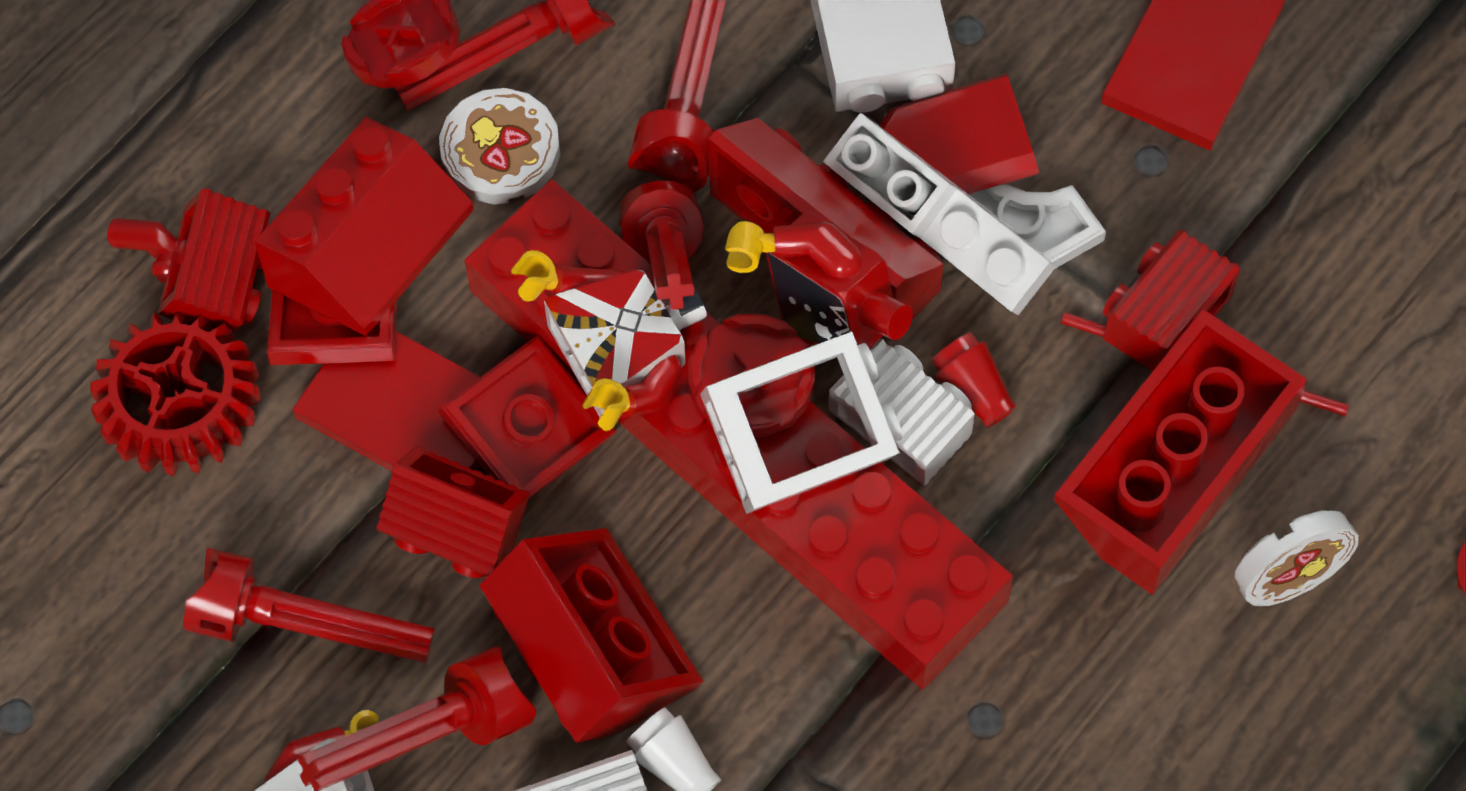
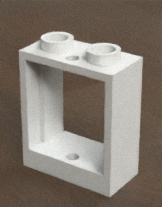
M852 332L709 385L700 393L746 514L883 462L899 454L895 443L902 439L898 419L889 403L880 405L872 381L879 378L876 363L868 346L865 343L857 345ZM837 357L872 446L772 484L738 395Z

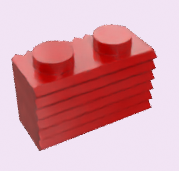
M201 189L186 204L183 210L180 229L177 233L178 238L175 242L169 272L166 276V283L160 299L161 304L157 310L158 315L173 320L175 313L179 311L186 317L188 324L191 325L202 314L210 322L212 330L225 323L232 330V333L242 324L249 325L256 314L261 297V291L252 288L256 270H262L254 241L267 228L270 212L267 209H258L256 205H247L244 201H236L233 197H224L222 193H213L210 189Z
M1178 230L1166 246L1155 242L1146 252L1138 266L1137 273L1141 276L1131 288L1123 283L1120 284L1106 302L1102 314L1108 320L1103 340L1153 371L1202 309L1215 317L1223 310L1226 303L1233 296L1240 272L1237 263H1230L1226 256H1219L1216 250H1209L1205 243H1198L1195 237H1188L1184 230Z
M414 447L395 464L391 471L392 477L388 482L389 488L385 493L386 499L382 504L383 510L379 515L380 521L376 528L377 531L394 537V543L400 549L414 554L433 553L451 561V566L456 572L472 578L488 576L514 549L530 495L527 490H518L515 485H506L503 480H495L492 476L483 475L481 471H472L469 466H460L457 461H449L446 457H438L435 452H426L423 447Z

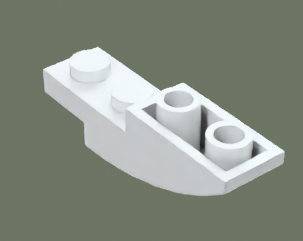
M862 113L856 117L823 161L909 232L921 238L1008 310L1017 315L1021 313L1056 268L1054 263L1022 239L1017 232Z

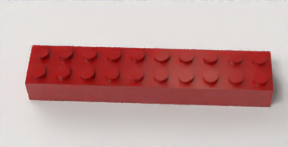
M551 179L464 259L470 292L527 342L539 335L584 391L548 328L544 299L550 296L542 292L535 300L530 302L524 301L519 296L518 289L529 277L521 274H512L511 269L523 254L534 250L547 255L554 265L622 270L625 273L633 270H642L647 275L654 289L655 286L651 264ZM706 312V318L679 331L684 340L686 363L681 368L682 374L662 408L653 413L625 419L619 418L617 422L920 689L924 690L1009 602L1013 575L882 462L746 514L713 426L699 414L689 393V358L696 342L708 329L711 332L715 327L721 325ZM809 401L806 411L789 428L767 437H754L772 484L865 449L811 401Z

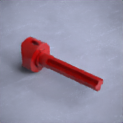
M543 0L534 2L458 43L457 48L447 62L427 78L407 86L394 88L406 110L409 111L551 35L557 28L562 34L566 33L572 43L578 46L615 26L616 22L606 11L598 10L589 5L588 0Z
M690 0L664 109L647 112L639 118L627 163L629 169H639L657 174L670 181L684 184L693 192H697L705 186L709 176L708 137L714 130L699 118L726 0Z
M654 181L639 185L629 191L620 203L619 223L622 238L651 264L658 300L669 299L671 309L678 310L684 308L683 297L692 296L695 291L688 258L696 252L703 238L704 222L696 194L688 186L674 181Z
M206 548L205 583L186 601L183 619L184 630L229 642H234L240 627H244L247 619L254 623L269 627H279L426 663L435 633V628L299 596L264 585L256 586V577L253 576L255 569V560L253 558L213 548Z
M495 646L449 666L444 676V695L299 756L298 762L303 769L299 776L305 787L312 785L314 791H321L458 730L471 742L484 746L531 725L536 716V707L519 690L503 661L501 647Z

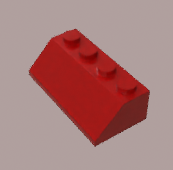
M755 118L716 129L708 137L710 195L743 221L756 224L764 231V234L774 233L773 226L791 225L805 211H808L827 223L835 225L842 232L882 256L887 265L893 298L911 306L913 311L912 320L941 291L943 263L936 250L919 237L911 239L894 225L892 217L871 200L864 202L850 191L844 178L826 164L819 166L803 154L799 143L787 131L781 128L773 130L762 120Z
M1202 309L1054 495V500L1100 559L1153 595L1296 412L1308 379Z

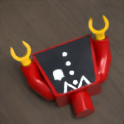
M805 211L791 225L773 226L774 233L764 234V231L759 226L747 221L737 223L730 230L725 250L729 252L726 262L727 267L739 273L754 271L758 267L761 252H766L782 321L787 322L798 332V337L804 341L806 347L808 345L810 348L852 332L857 345L865 343L869 349H872L875 343L883 336L892 340H898L908 331L912 322L913 311L911 306L893 298L885 260L879 253L842 232L835 225L827 223L818 216Z

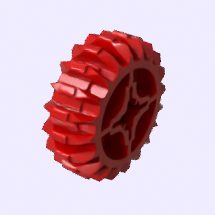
M177 311L172 323L164 324L162 318L153 312L150 319L151 328L141 331L138 326L129 322L127 331L131 339L127 343L110 339L108 348L114 359H96L97 364L95 368L101 379L90 382V393L93 399L97 401L92 405L91 412L96 423L102 425L100 433L106 444H110V446L117 444V453L124 461L129 462L138 456L137 461L140 468L149 473L161 460L165 473L172 477L177 472L179 463L187 461L191 471L199 474L202 465L201 457L210 454L213 460L222 463L225 456L221 445L226 442L230 445L241 447L243 436L238 427H254L256 416L250 407L260 404L261 401L259 387L254 385L258 381L259 373L256 364L248 361L250 353L247 345L241 340L233 342L232 330L225 323L212 330L210 322L201 314L189 325L186 317ZM203 361L212 364L224 375L221 393L212 391L207 382L201 381L203 375L200 368ZM179 388L185 389V391L180 395L176 391V389ZM171 391L175 394V397H166ZM131 393L141 395L143 402L150 404L148 411L151 418L147 426L136 421L128 414V402ZM195 422L189 426L184 427L188 423Z

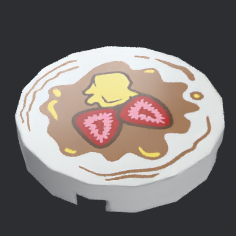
M508 88L482 90L462 100L446 117L439 136L441 161L446 169V174L468 197L490 204L509 203V199L518 198L524 195L525 199L537 193L554 175L560 158L557 124L547 107L528 93Z
M1317 511L1294 519V522L1289 524L1293 532L1278 540L1274 533L1260 539L1244 554L1235 571V580L1245 600L1253 606H1271L1291 600L1312 590L1334 575L1349 561L1358 547L1359 535L1345 515L1340 511Z

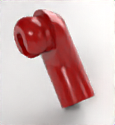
M114 218L107 230L110 246L119 249L148 252L156 259L152 264L151 273L153 276H157L158 281L165 284L177 238L158 221Z

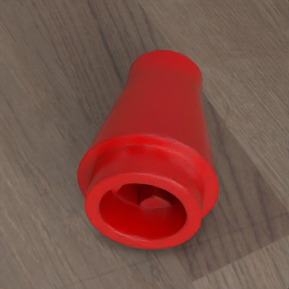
M972 332L950 343L931 360L938 371L935 378L941 384L948 382L960 389L971 402L972 411L980 418L987 429L1005 419L1017 408L1007 391L986 341L979 343Z

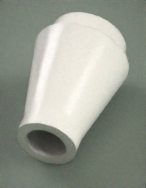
M665 707L650 717L626 741L636 752V762L676 791H711L721 781L719 776L712 770L682 716L679 715L674 718Z

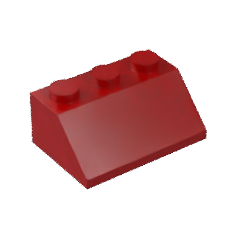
M365 117L254 242L268 288L276 289L284 293V296L308 308L311 307L332 318V320L367 336L474 211V206L465 193L414 139Z
M607 528L522 539L479 585L493 607L496 618L506 628L525 659L528 670L539 682L555 708L561 724L569 731L575 743L617 735L694 691L704 682Z

